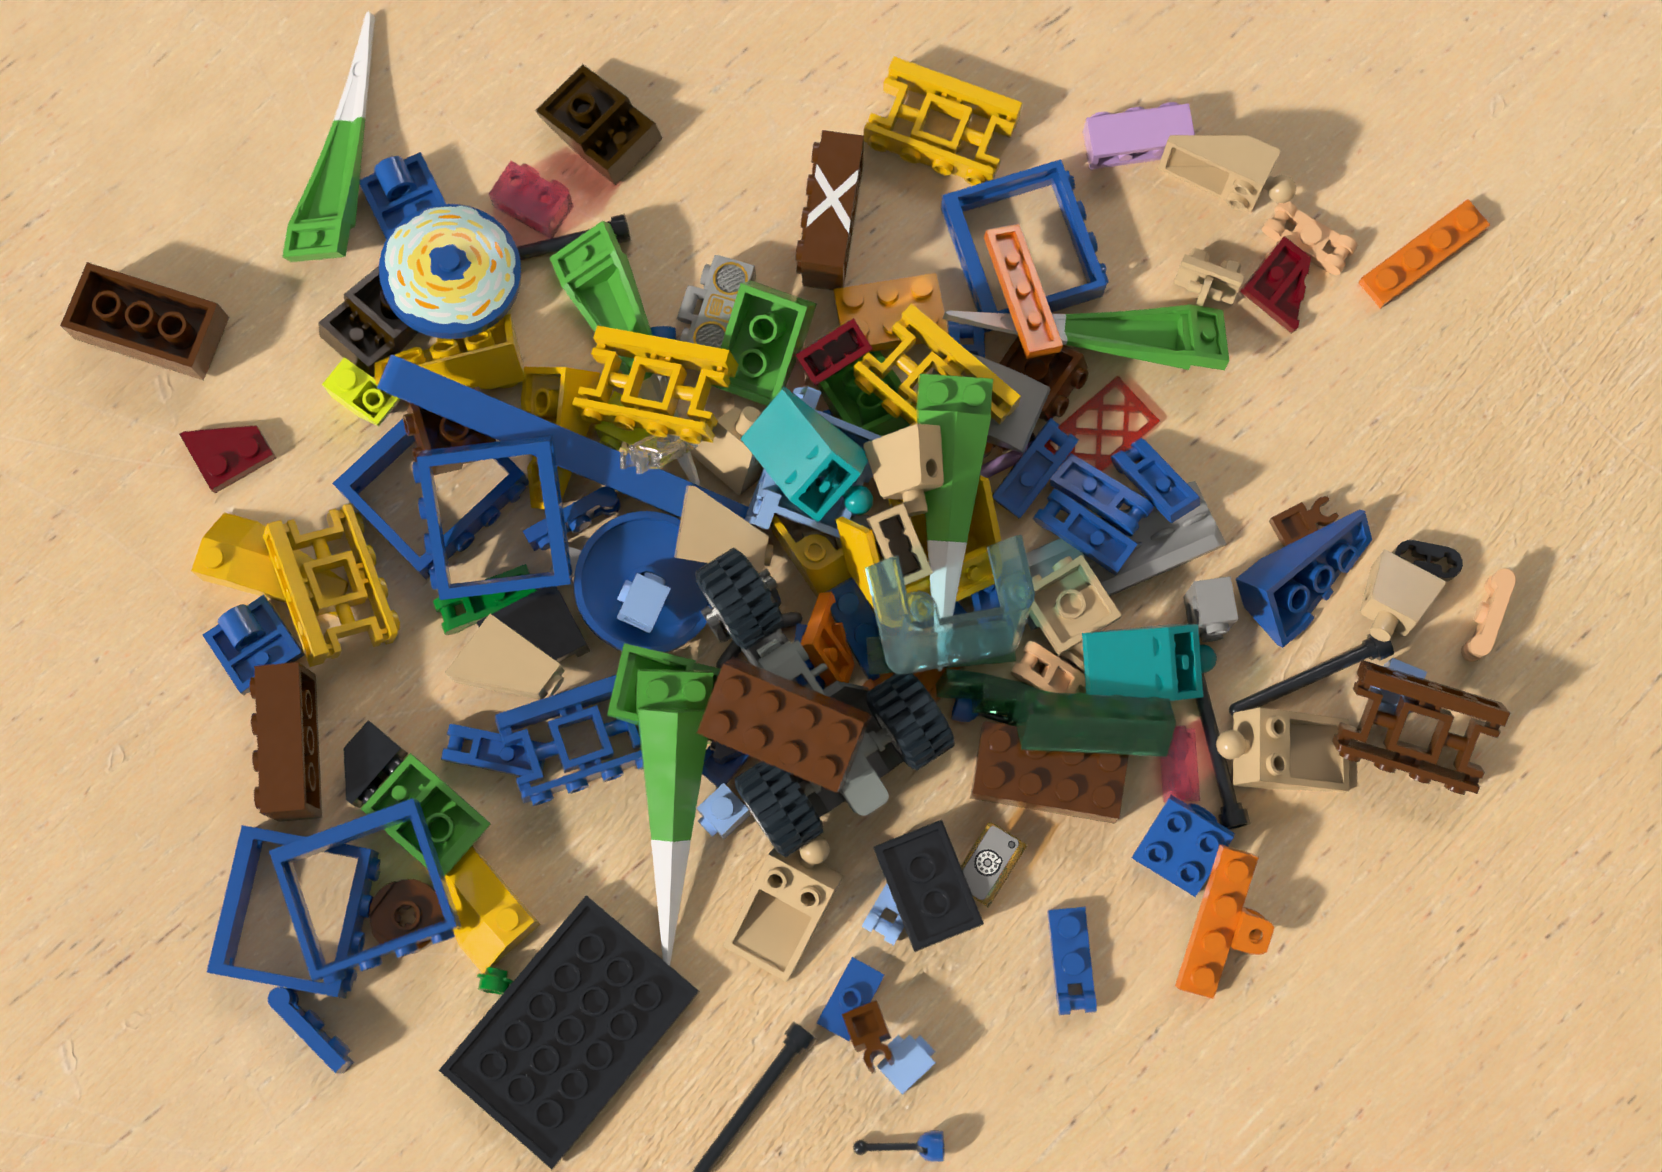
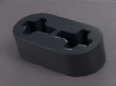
M1406 540L1401 542L1392 552L1401 557L1400 555L1404 554L1408 549L1411 550L1413 557L1423 559V561L1415 560L1412 564L1446 582L1457 576L1463 567L1461 555L1455 549L1446 546ZM1444 556L1447 557V563L1453 565V567L1444 573L1442 572L1441 565L1430 563V561L1437 562Z

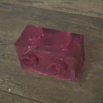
M511 160L489 192L494 208L550 239L555 236L574 207L569 189L557 180L549 182L540 177V173L532 166L525 163L520 166Z

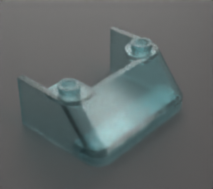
M1022 535L1013 536L987 547L1000 607L940 618L937 604L931 595L922 591L906 592L898 556L890 557L865 568L885 660L888 667L894 673L907 675L1012 653L1018 648L1035 596Z

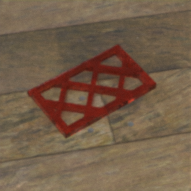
M1116 376L1062 422L1058 428L1065 434L1071 433L1075 437L1076 434L1096 435L1095 454L1075 453L1074 447L1069 455L1072 453L1082 460L1095 461V468L1103 472L1112 464V455L1119 451H1127L1133 442L1146 435L1160 420L1122 381L1121 377ZM1115 387L1124 395V405L1103 404L1104 396ZM1088 410H1097V429L1076 427V420ZM1103 411L1123 412V430L1102 429ZM1129 413H1141L1148 420L1138 431H1128ZM1102 436L1122 437V445L1110 455L1101 454ZM1049 439L1044 447L1054 454L1056 450L1050 444L1052 441Z

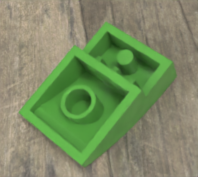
M624 643L607 716L638 725L636 709L638 669L711 670L713 672L712 692L721 669L695 663L696 660ZM708 738L707 744H711L712 739Z
M410 753L363 805L361 810L368 815L412 798L418 800L443 873L446 876L489 828L491 823ZM411 820L384 829L388 835L427 868Z

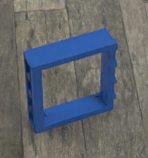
M1061 159L942 195L941 210L977 312L1010 314L1009 308L999 311L996 308L963 212L1052 185L1087 284L1045 296L1051 312L1103 297L1107 283H1109L1106 275L1107 268L1104 263L1099 264L1095 254L1098 251L1095 235L1092 231L1087 232L1084 223L1087 219L1084 205L1081 200L1076 201L1073 193L1075 189L1073 175L1070 176L1069 171H1065ZM984 328V333L993 331L991 329Z
M402 418L332 484L427 580L430 577V569L434 568L432 554L427 555L425 552L419 557L358 495L416 441L414 435L407 436ZM509 457L493 459L508 475L443 535L447 561L455 552H462L473 543L474 535L483 526L489 527L496 522L501 515L500 510L509 502L514 503L520 499L519 495L529 484L525 473Z
M552 435L424 450L419 453L417 462H413L412 465L415 483H421L423 497L418 499V507L421 519H427L429 533L424 534V544L427 555L432 554L434 568L430 569V581L432 589H438L440 600L571 584L573 572ZM536 454L554 571L451 584L432 466Z
M414 798L269 850L311 980L323 979L325 985L347 977L345 971L359 966L361 971L377 967L383 964L381 959L383 956L394 952L397 958L419 951L418 943L429 939L432 940L433 945L455 937L454 930L462 928L420 802ZM411 820L445 920L326 964L293 862Z
M242 825L206 973L346 999L347 992H351L353 981H356L357 970L353 968L345 971L346 978L325 985V983L234 966L263 841L286 845L305 838L304 836ZM343 844L323 851V853L358 859L335 961L361 952L364 947L365 933L361 931L364 917L369 918V909L373 900V896H370L373 881L378 880L381 872L379 871L381 859H378L379 852L369 848Z

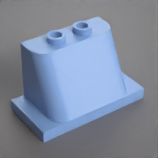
M811 387L794 388L793 393L861 448L864 449V443L882 437L816 410L815 408L821 395L820 391ZM867 462L862 474L852 486H863L864 482L868 483L871 480L873 473L869 462ZM763 468L744 520L753 526L769 529L773 516L776 514L840 538L836 519L842 516L850 520V517H855L856 514L847 510L844 504V497L841 496L822 519L816 522L786 497ZM819 477V479L823 482L825 477Z

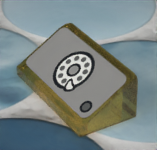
M992 822L987 823L961 864L974 900L988 908L1028 846Z

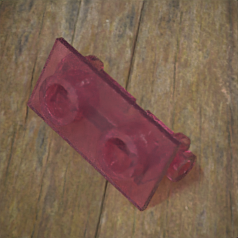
M1173 726L1172 729L1158 730L1163 803L1167 801L1170 794L1182 802L1200 801L1195 728L1186 729V726Z

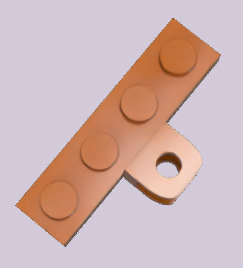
M1219 845L1175 984L1179 990L1214 999L1230 946L1235 950L1255 955L1267 952L1274 932L1273 924L1259 912L1243 907L1259 858L1255 854Z

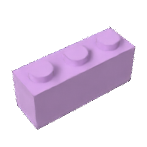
M1168 102L1152 109L1133 107L1123 113L1116 114L1098 112L1086 118L1083 130L1090 170L1161 160L1170 135H1195L1189 103L1178 105L1176 102Z

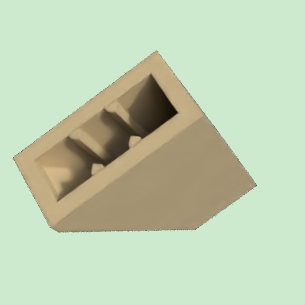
M686 486L675 558L709 563L731 548H736L747 557L757 572L763 571L764 566H770L773 545L768 544L769 536L699 488Z
M489 614L445 673L459 684L541 700L547 694L552 696L556 693L564 681L562 674L565 670L550 656Z

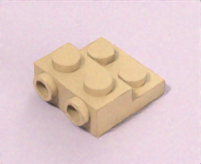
M1083 555L1074 560L1071 556L1065 557L1052 567L1054 572L1043 579L1040 574L1032 577L1022 584L1023 591L1020 592L1018 597L1037 628L1040 627L1058 656L1083 642L1082 633L1101 631L1119 620L1122 616Z

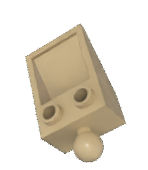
M1170 135L1158 166L1159 170L1225 200L1230 207L1237 210L1245 209L1252 212L1263 189L1268 190L1270 198L1277 203L1290 201L1296 193V184L1289 176H1270L1281 150L1249 135Z
M1259 707L1233 713V730L1224 731L1217 739L1216 747L1219 754L1226 759H1233V785L1283 790L1349 791V760L1339 755V751L1336 750L1332 742L1334 734H1338L1340 722L1349 725V719Z
M819 835L802 846L800 851L796 850L787 857L779 854L775 848L771 850L723 944L724 948L786 982L791 977L844 877L842 874L822 864L829 854L828 842Z

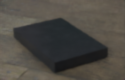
M942 820L873 847L914 952L984 925Z

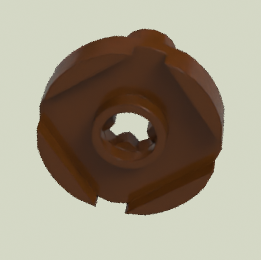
M402 879L386 884L374 896L369 909L371 931L379 944L442 922L445 919L435 890L428 884L416 879ZM412 906L415 909L413 915L416 920L413 924L406 923L403 927L399 924L402 917L398 912L401 908L408 910ZM429 939L427 941L418 943L417 946L419 951L414 952L412 954L418 953L421 950L428 948L430 945L433 944L432 940Z

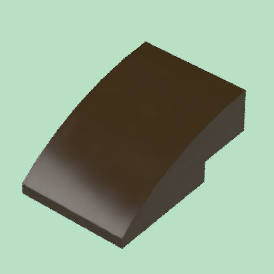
M584 64L535 110L537 115L565 143L614 185L663 139L654 121L632 106L626 95Z
M379 266L344 293V302L318 322L319 337L343 358L345 357L372 378L375 376L376 362L386 359L390 355L400 353L418 334V331L401 321L389 307L381 287Z

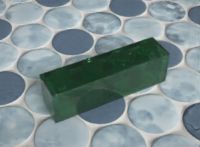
M1024 691L1017 730L1022 750L1167 757L1176 720L1170 700L1166 698Z

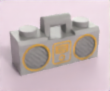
M714 255L711 265L705 264L700 284L704 285V289L687 286L677 316V320L691 325L690 329H683L680 341L721 348L740 283L751 280L755 281L756 279L754 265L720 255ZM697 300H703L699 315L693 314Z

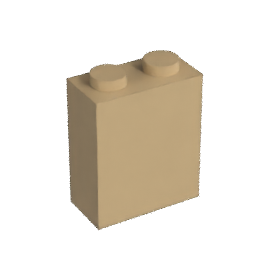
M903 503L866 518L895 587H902L933 573Z

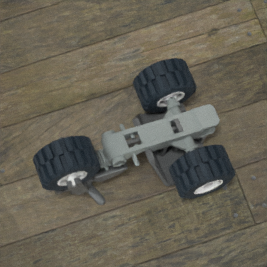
M731 548L695 571L697 584L711 608L707 606L701 610L703 617L720 643L726 642L731 638L733 639L718 659L716 668L721 669L723 663L732 657L738 658L740 653L743 652L748 662L752 665L795 683H798L795 678L801 675L807 683L805 687L872 715L847 780L837 793L763 761L735 778L737 791L779 854L787 857L824 833L820 817L843 802L848 803L855 813L866 816L884 805L889 798V794L880 778L902 762L918 771L955 746L952 730L938 705L920 680L904 668L871 690L865 686L836 681L822 690L814 677L825 671L827 665L822 663L810 671L804 663L809 659V656L798 640L793 643L788 641L781 630L782 628L796 626L797 623L800 624L803 617L797 611L781 613L779 606L782 602L777 590L779 586L775 579L771 577L767 568L758 574L741 551Z

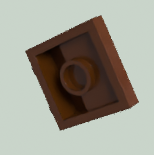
M1019 336L999 363L1035 379L1051 389L1039 416L1045 422L1050 418L1053 419L1055 416L1061 417L1064 415L1069 406L1068 396L1074 388L1081 389L1089 375L1084 355L1063 345L1059 353L1026 359Z
M479 386L472 388L474 390L481 392ZM411 403L408 405V414L403 415L407 436L414 435L418 446L413 448L415 462H417L419 453L424 450L496 442L494 438ZM471 462L432 466L433 473L438 475L461 470L463 464Z

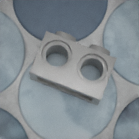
M1231 576L1194 581L1183 597L1188 624H1198L1199 637H1201L1202 642H1213L1223 639V634L1229 632L1238 620Z

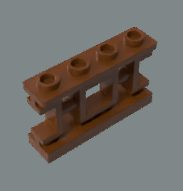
M1361 660L1357 670L1359 678L1354 683L1353 690L1356 695L1368 698L1358 727L1340 722L1338 734H1334L1332 740L1336 750L1339 751V755L1353 762H1360L1361 758L1374 762L1375 767L1389 773H1395L1396 769L1407 772L1409 777L1421 783L1430 784L1431 780L1444 784L1446 789L1457 794L1464 795L1466 791L1478 794L1480 789L1478 782L1480 778H1483L1485 772L1480 765L1471 763L1469 760L1480 733L1498 738L1501 732L1499 730L1500 725L1505 727L1510 712L1503 703ZM1380 689L1403 695L1399 699L1394 715L1378 710L1383 698ZM1445 709L1478 719H1470L1464 736L1449 732L1454 716ZM1409 711L1439 720L1428 749L1398 740ZM1373 724L1388 728L1383 742L1386 749L1366 743ZM1443 746L1458 750L1453 763L1457 771L1435 765Z

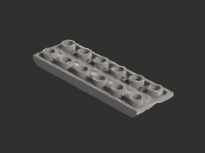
M1196 481L1187 484L1200 496V506L1175 522L1170 523L1153 505L1154 509L1149 516L1139 521V528L1131 537L1127 536L1136 542L1137 546L1116 576L1061 538L1006 562L1004 574L1031 631L1037 629V626L1018 598L1020 592L1023 591L1021 586L1038 574H1040L1042 579L1054 572L1052 567L1065 557L1071 556L1074 560L1083 555L1110 597L1226 546V542L1208 509ZM1131 508L1126 509L1123 512L1127 514ZM1103 519V521H1105L1106 523L1117 529L1119 532H1121L1114 524L1107 521L1106 519Z

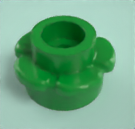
M487 967L485 974H477V978L480 979L478 990L491 994L502 995L509 985L512 984L513 980L507 978L508 971L498 968Z

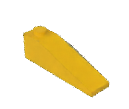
M511 314L505 315L494 326L479 334L459 339L436 338L437 342L426 350L413 347L394 355L470 388L479 386L480 389H493L497 387L505 389L525 381L523 362ZM390 357L375 363V381L377 385Z
M524 366L525 381L522 383L521 409L586 437L591 423L581 418L580 413L572 403L574 397H580L578 394L580 386L597 389L600 372L568 367ZM532 455V460L527 466L531 508L544 509L537 457ZM557 466L561 497L563 498L572 472Z
M224 512L202 537L191 572L203 581L258 596L264 594L269 599L286 603L263 538L266 527L258 521ZM299 549L293 551L299 570L302 563L314 560ZM331 570L314 574L323 600L346 595L349 583ZM336 611L330 612V613H326V614H329V615L338 617Z
M474 846L467 851L445 876L462 928L454 930L459 946L483 974H485L487 967L492 968L541 925Z

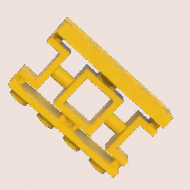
M893 56L888 76L883 83V92L896 96L887 118L874 113L870 114L863 130L864 142L876 151H890L898 154L909 163L917 164L920 162L931 166L939 174H953L964 178L972 186L994 180L999 168L1000 159L989 156L986 152L995 132L1011 138L1020 118L1022 102ZM908 90L926 96L920 110L904 104ZM931 109L960 119L952 142L922 131ZM972 113L990 119L985 133L968 128ZM898 117L915 123L910 137L893 132ZM962 140L979 146L975 161L956 155Z
M912 303L902 313V318L892 326V333L902 342L884 362L880 363L868 352L861 362L858 361L854 365V376L856 377L854 382L868 395H871L873 392L883 401L881 403L882 407L894 418L901 416L910 426L917 424V393L912 389L918 383L919 374H926L932 367L941 375L993 379L991 418L998 424H1001L1007 415L1010 416L1016 410L1021 398L1015 390ZM916 338L932 350L919 366L906 355L916 344ZM895 365L909 376L898 387V394L881 380Z
M597 325L593 336L597 347L592 349L591 355L597 363L605 365L597 389L580 386L578 391L580 397H574L572 405L580 413L581 418L592 424H601L602 421L610 422L616 427L627 431H633L634 428L645 429L648 433L662 438L667 437L668 434L680 436L682 440L692 444H700L701 441L713 443L715 435L712 430L713 427L717 426L718 420L713 412L704 411L712 385L729 388L731 382L729 377L735 378L738 363L730 350ZM619 356L634 358L629 375L618 373L622 362ZM684 368L701 371L695 388L683 386L687 376ZM646 372L670 377L663 402L638 398ZM613 387L624 389L621 403L624 407L608 404ZM679 399L691 402L687 412L690 420L674 417Z
M351 503L343 505L340 510L335 508L328 511L326 519L329 528L300 535L295 519L287 520L285 524L282 523V520L267 523L263 534L309 667L323 664L327 658H338L342 651L338 639L367 631L373 647L380 646L381 643L386 645L393 643L398 630H400L399 617L395 610H390L386 600L388 598L386 582L383 577L378 578L374 567L376 565L374 549L371 545H366L362 534L365 531L363 519L359 513L354 512ZM344 532L351 550L331 555L327 542L341 539ZM313 546L317 559L302 563L299 570L293 551ZM344 566L353 593L323 600L314 574ZM368 597L375 616L355 621L351 607L365 603ZM336 611L341 625L326 629L323 637L316 616Z

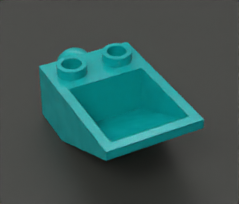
M784 386L743 434L741 440L786 497L816 522L822 519L841 496L844 497V504L849 512L856 515L867 513L873 505L871 491L864 486H852L862 474L868 462L865 450ZM819 477H825L823 482L819 479Z
M1168 624L1082 633L1087 707L1203 697L1202 673H1207L1214 668L1217 661L1216 653L1210 646L1200 644L1198 624Z

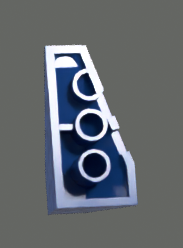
M1359 509L1259 559L1235 579L1244 608L1278 646L1283 648L1310 625L1314 619V616L1311 614L1321 599L1327 601L1334 592L1330 588L1341 572L1348 573L1372 541L1365 511Z

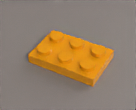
M937 273L833 289L839 326L854 318L873 348L869 352L897 348L902 341L892 333V326L902 318V313L911 303L949 334L947 322L943 319L945 312ZM916 338L915 345L923 344L918 338Z

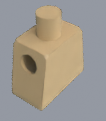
M750 406L745 407L743 410L734 407L717 419V426L713 427L712 430L715 435L713 443L701 441L700 444H695L690 449L692 456L738 495L759 481L763 466L741 440L743 434L761 414L758 409Z
M915 424L864 443V450L880 495L885 499H903L908 516L927 513L928 508L924 492L941 487L944 482L940 426Z
M1384 549L1370 569L1360 608L1363 616L1374 621L1370 634L1375 639L1384 642L1389 641L1394 632L1401 636H1406L1444 588L1446 581Z

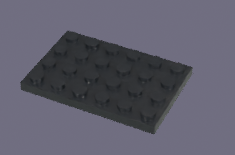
M586 895L438 1071L550 1169H554L700 991Z

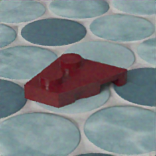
M1283 236L1239 292L1288 332L1293 333L1297 330L1300 320L1297 319L1300 303L1304 300L1306 289L1305 277L1309 273L1311 257L1287 237Z
M257 425L184 431L179 434L214 494L276 459L275 454Z

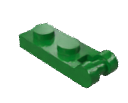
M525 564L488 579L528 575L530 571ZM535 588L440 600L438 597L433 600L436 612H441L444 621L441 626L444 634L452 635L477 624V621L487 617L489 614L537 590ZM463 603L466 613L457 616L454 607Z

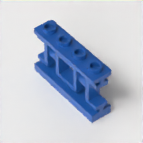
M616 675L495 714V722L502 737L504 747L522 742L533 772L516 778L523 803L532 801L533 806L553 800L554 793L567 789L568 794L579 792L589 787V781L601 777L603 782L617 779L624 775V769L636 765L638 770H643L641 750L601 763L602 760L611 758L614 755L609 737L627 732L633 750L641 748L640 737L635 724L619 719L604 724L597 705L582 709L611 699ZM560 716V718L548 721V728L553 739L551 742L533 747L527 729L512 733V731ZM592 719L602 749L569 760L559 729ZM558 755L564 773L579 769L578 772L531 787V784L543 781L544 776L538 762L540 760Z

